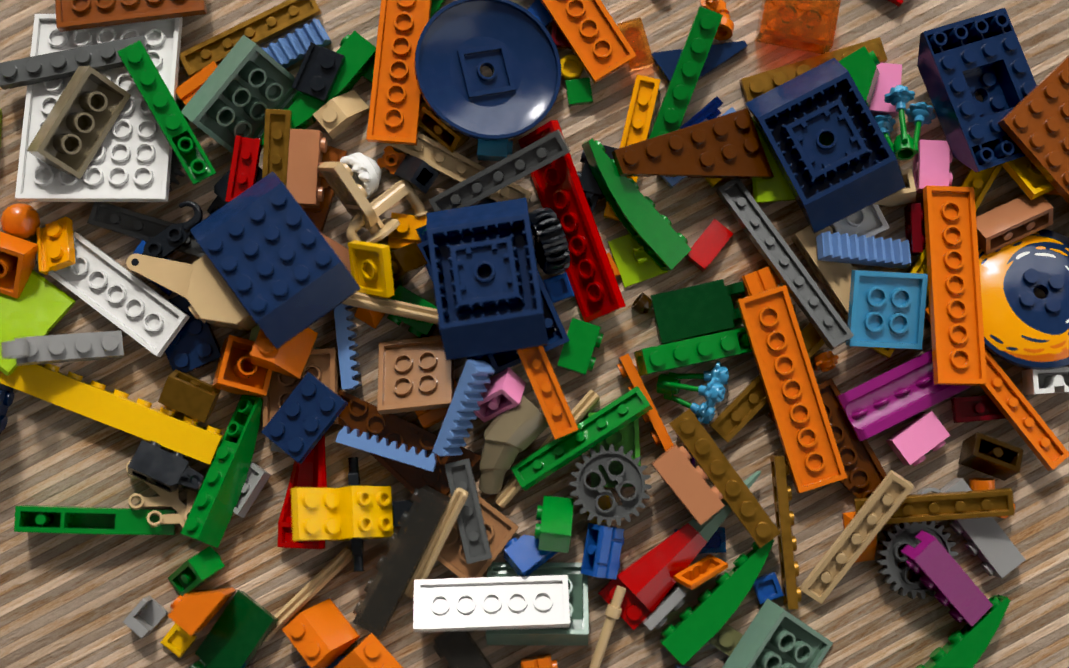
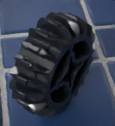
M548 207L539 208L529 213L535 257L540 268L548 275L558 274L568 269L571 260L569 244L557 214Z

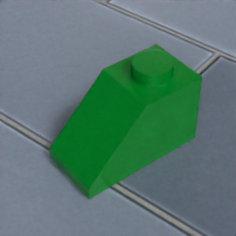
M865 46L838 62L849 71L867 106L870 107L880 74L877 68L880 62L874 51L868 53Z
M210 545L188 559L168 579L178 594L183 596L185 593H191L213 577L225 565L220 555Z

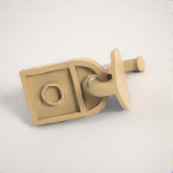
M324 162L317 167L352 216L346 230L349 242L357 240L376 243L394 231L400 225L399 220L392 218L380 220L379 216L404 196L414 209L415 217L425 216L428 213L411 184L405 180L396 182L369 203L366 198L368 196L367 192L360 184H356L352 178L353 172L347 164L342 162ZM362 227L368 229L361 237L356 233Z

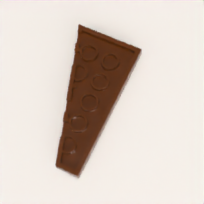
M748 108L628 145L612 152L620 176L740 177V179H771L774 177Z
M832 378L819 384L818 387L847 475L846 479L838 482L857 499L869 498L887 474L867 439L859 442L836 397L840 395V392ZM771 411L765 414L771 421L775 423Z
M343 390L338 391V395L348 402L347 406L338 416V423L342 427H350V433L353 429L360 430V436L363 432H368L370 438L373 435H378L379 442L383 438L388 439L389 445L392 441H397L398 448L402 444H407L408 452L412 447H417V454L422 450H427V457L434 453L432 450L438 435L394 414L380 415L377 411V406ZM461 446L462 455L440 457L436 454L438 462L435 471L432 472L370 453L429 511H432L450 492L444 464L469 458L473 468L481 458V455Z

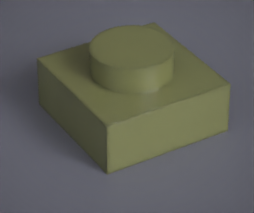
M725 623L708 643L730 656L743 634Z

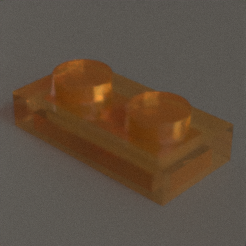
M641 17L618 23L617 26L637 55L634 60L628 63L630 72L654 66V60Z

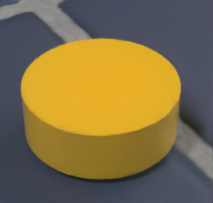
M566 55L560 60L562 78L573 80L581 76L583 65L577 56Z

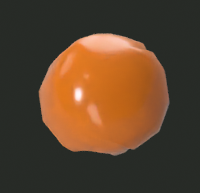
M22 203L8 206L3 211L0 219L2 230L5 233L24 240L34 236L37 227H40L41 224L38 212L32 206Z

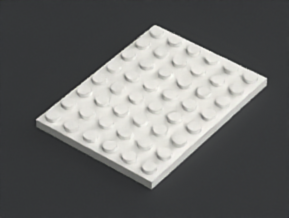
M35 14L30 57L144 35L147 39L149 56L176 102L183 18L60 32L56 25V14ZM125 67L99 71L103 76L131 94V97L81 179H77L46 164L26 151L72 77L27 85L15 199L18 202H168L172 148Z

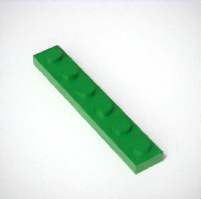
M701 6L698 7L648 139L679 130L723 15Z
M637 386L577 425L579 430L551 441L511 467V470L522 489L526 491L653 408Z

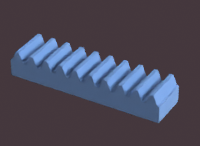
M313 19L310 24H304L303 28L295 29L294 33H288L285 38H279L276 43L271 42L267 48L262 47V49L286 69L304 59L311 42L320 47H325L332 42L319 19Z
M831 231L816 236L817 254L820 261L906 269L911 266L909 240L902 242L901 239L892 241V238L883 240V237L876 239L875 236L866 238V235L857 237V234L851 236L848 233L840 235L839 232L831 234Z
M341 303L334 308L341 386L342 390L346 391L355 390L362 385V382L355 380L361 373L354 370V368L360 366L359 362L353 360L359 356V353L352 351L353 348L358 346V343L351 341L352 338L357 336V333L350 331V329L356 327V324L349 321L355 317V314L348 310L354 306Z
M484 360L466 361L432 450L440 457L463 454L460 449L461 446H466L463 438L470 436L467 429L473 428L470 420L477 418L474 413L475 410H480L477 402L484 400L481 392H487L484 384L491 382L488 374H494L495 372L491 365Z
M344 426L338 432L335 441L432 472L435 471L438 462L436 453H431L427 457V450H422L417 454V447H412L408 452L407 444H402L398 448L397 441H392L389 445L388 439L383 438L379 442L378 435H373L370 438L368 432H363L360 436V430L353 429L350 433V427Z

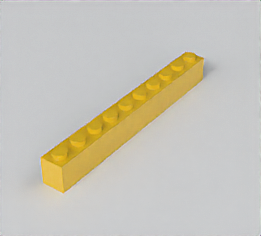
M54 364L18 366L9 376L0 371V383L147 441H154L165 448L211 465L224 436L220 434L222 430L211 425L203 428L197 425L198 422L193 421V419L184 416L183 419L175 417V412L161 407L160 410L151 407L152 403L147 400L138 398L136 402L129 399V394L121 390L115 389L114 392L105 390V384L94 380L91 383L82 381V375L71 371L68 374L59 372L60 367Z

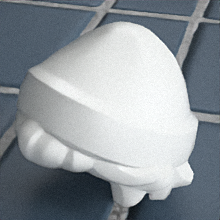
M360 152L344 156L340 159V162L347 164L352 170V178L356 184H360L365 189L368 195L367 199L378 190L381 168L375 160Z

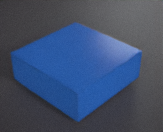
M567 273L543 280L553 304L574 297Z
M774 571L757 577L753 584V589L760 605L764 604L767 598L772 601L784 596Z

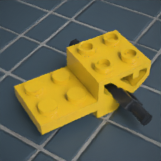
M358 457L348 458L349 486L291 488L293 541L351 540L353 572L364 571L363 540L394 537L391 486H360Z

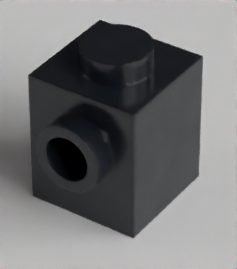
M410 154L406 155L394 173L401 180L410 183L414 189L425 194L439 175L424 160Z

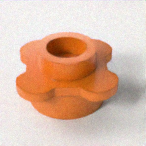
M387 146L384 148L383 156L377 160V164L380 168H385L390 174L395 175L394 173L406 155L402 152L398 153L392 146Z
M826 351L817 355L814 358L816 366L814 370H821L822 372L832 370L836 367L835 364L838 363L837 359H839V356L834 355L832 351Z

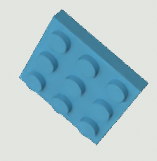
M852 270L847 326L854 336L846 342V345L922 349L928 274Z

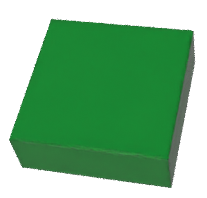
M590 77L565 81L568 106L593 103Z

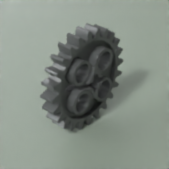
M610 444L609 450L605 451L603 445H600V453L590 449V458L584 454L582 455L584 464L575 463L580 470L579 472H571V475L577 479L569 483V485L576 487V490L571 492L570 495L578 496L579 499L573 504H582L583 507L579 512L580 514L586 511L589 512L587 520L590 521L596 516L597 525H600L603 519H605L608 527L611 526L612 520H615L617 525L621 526V518L624 517L627 522H631L629 514L633 513L639 516L636 508L638 506L646 508L641 501L642 498L650 499V496L645 494L644 491L645 489L652 488L651 485L645 484V480L651 476L643 475L642 472L647 468V465L639 467L638 463L641 457L633 460L631 458L632 450L624 454L623 446H620L618 451H614L613 444ZM612 461L620 462L623 467L622 472L617 476L609 472L608 467ZM599 465L604 467L610 481L615 480L617 482L614 489L622 501L621 506H618L610 490H604L603 486L606 485V481L598 468ZM592 472L600 477L599 485L594 488L586 483L587 475ZM626 483L634 487V494L630 498L623 497L620 492L622 485ZM603 495L609 496L612 500V505L607 510H602L598 506V499Z
M935 521L899 523L900 526L890 524L893 532H883L887 539L886 541L878 540L883 545V549L876 550V553L881 554L882 558L877 559L875 562L883 565L878 570V573L886 574L882 581L887 584L891 583L890 589L893 591L898 590V594L904 597L907 594L911 599H915L916 595L918 598L925 599L926 593L933 597L935 595L934 589H928L920 581L922 576L919 572L915 573L913 571L912 578L908 580L907 572L910 568L907 564L902 563L897 567L898 563L908 560L903 554L901 556L898 555V548L902 544L904 548L907 545L915 548L920 543L915 537L923 530L937 538L953 557L958 555V552L951 551L950 549L956 544L953 541H947L951 534L949 532H942L944 526L935 525Z

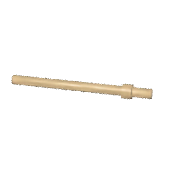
M622 586L616 587L612 602L607 605L605 611L607 616L589 668H600L615 621L620 618L622 612L621 604L626 592V588Z

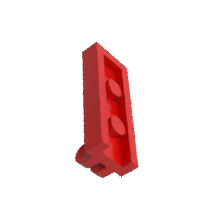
M236 135L225 202H230L256 183L262 147L261 139Z

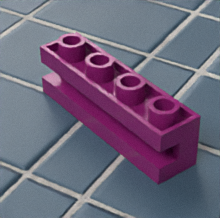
M922 530L915 537L920 543L915 548L907 545L901 551L908 559L905 563L912 571L921 574L920 581L928 589H934L936 592L934 597L943 606H948L951 609L948 613L958 623L964 621L972 627L993 606L992 603L937 538Z

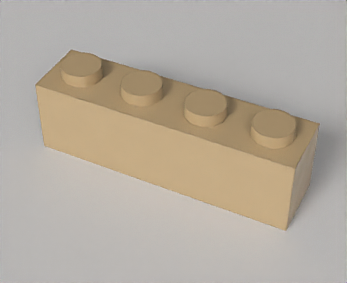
M809 225L796 233L791 239L846 320L848 319L851 273L852 270L859 269L855 264L818 260L816 236L827 231H831V234H833V231L828 226L814 234Z

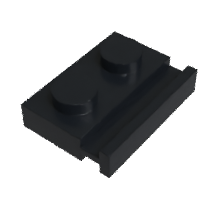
M311 42L293 82L292 89L326 103L346 59L345 56Z

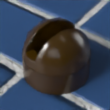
M642 292L633 302L631 309L639 314H647L648 310L652 309V300Z

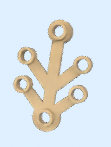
M129 460L128 463H127V465H126L127 474H128V468H127V466L129 465V463H130L131 460ZM128 474V476L132 479H139L135 476ZM144 481L160 497H143L138 493L132 494L129 497L128 504L133 510L147 507H172L178 513L162 515L159 511H151L147 515L149 526L158 527L166 524H180L183 528L197 497V492L186 489V506L178 499V489L173 492H167ZM134 498H139L141 503L138 506H134L131 501ZM157 515L160 520L153 523L150 521V517Z

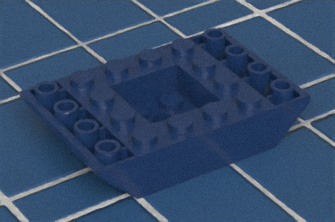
M1002 8L922 32L920 34L917 67L953 157L976 173L1025 157L1026 155L998 124L1037 86L1006 9ZM975 91L982 95V102L976 99Z
M835 58L745 103L814 234L906 187L897 158L849 71ZM822 134H830L833 137V143L829 146H824L820 143L819 137Z
M527 198L427 213V237L439 328L446 360L549 345ZM484 266L492 269L491 276L486 279L478 276L479 269Z

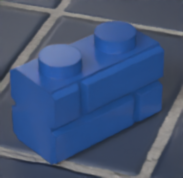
M588 523L581 574L598 578L617 579V573L621 565V548L624 544L623 528Z

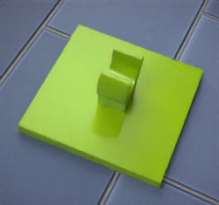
M630 234L608 241L625 288L671 271H662L643 250V245L640 246Z

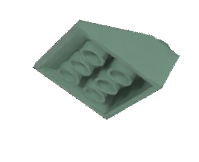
M243 35L181 112L193 124L233 154L236 135L261 139L265 128V109H288L293 104V98L299 91L292 89L295 77L255 42Z
M493 562L487 569V578L519 577L507 562ZM545 562L529 575H568L570 627L486 630V645L588 646V575L580 573L582 563Z
M767 598L722 668H818L833 642Z

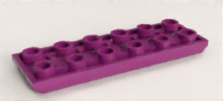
M931 349L836 397L859 442L973 385H934Z

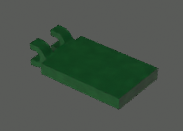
M723 279L651 295L650 298L653 304L652 307L661 344L734 328L733 320L741 319L742 317L739 308L734 309L731 295L741 294L745 291L743 281L725 286Z
M238 590L195 652L200 659L193 663L190 668H246L279 619L244 591Z

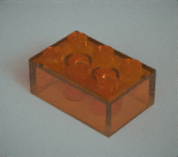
M762 0L755 42L817 54L828 53L833 46L841 0Z

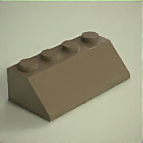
M78 66L26 151L46 164L77 179H81L131 97V94L91 66Z

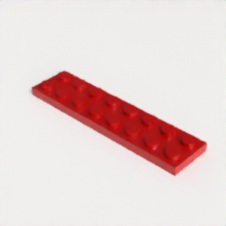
M551 120L519 139L521 149L558 129L562 134L558 120ZM567 153L530 174L542 207L551 208L557 214V218L560 219L569 244L568 248L571 258L570 266L566 269V273L584 322H592L626 307L571 155Z

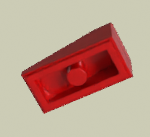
M714 218L691 247L692 250L685 258L704 272L734 233Z

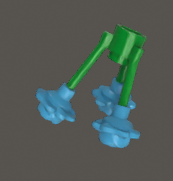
M902 85L892 87L890 93L885 94L884 99L885 103L895 105L896 111L899 113L901 134L896 137L894 144L889 136L893 131V125L896 123L895 119L890 114H880L874 116L896 158L899 160H909L919 153L918 142L921 127L924 124H930L931 120L936 118V114L933 112V106L925 102L912 103L906 109V103L914 99L915 92L909 91L907 86ZM905 114L908 116V122H914L915 131L913 138L907 134Z
M717 361L711 371H704V373L677 374L669 372L668 375L660 374L656 390L657 393L664 394V399L672 400L684 407L690 408L700 423L709 424L714 418L716 403L724 400L726 389L723 385L728 384V368L721 366L720 361ZM678 379H704V381L711 382L707 386L700 385L697 387L681 384V380ZM680 389L698 392L699 395L705 396L706 402L700 405L694 402L691 404L674 396V394L678 395Z

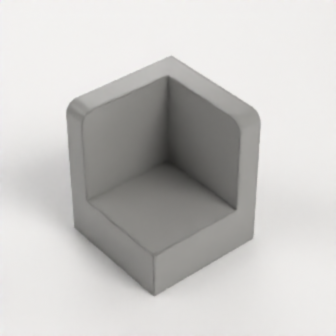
M148 596L138 603L123 623L142 639L155 629L167 615L168 611L155 599Z

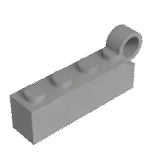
M122 330L15 338V341L1 342L2 359H16L17 366L118 359L124 356Z
M954 478L940 490L925 487L919 490L917 495L927 494L928 492L946 493L972 490L963 478ZM993 517L951 520L950 526L957 535L964 537L967 541L965 546L974 556L978 555L983 562L981 567L989 576L993 575L1003 578L1025 561V558Z

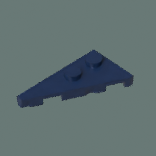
M745 40L711 45L698 80L745 50L748 46ZM682 49L651 54V59L668 83H670Z

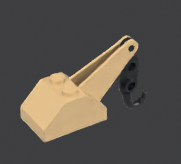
M184 201L180 203V208L187 206L194 210L193 218L187 222L170 225L145 244L142 254H131L127 258V267L133 272L188 299L191 304L188 307L190 312L196 319L200 318L203 323L208 322L217 327L250 331L258 324L206 254L193 264L164 259L186 243L191 234L190 229L199 224L203 218V211L196 202Z

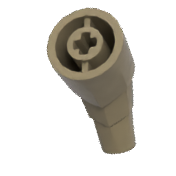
M522 395L519 405L496 416L484 432L485 442L479 463V470H481L479 490L484 493L498 494L501 492L505 473L512 466L517 454L524 451L549 427L545 416L524 395Z

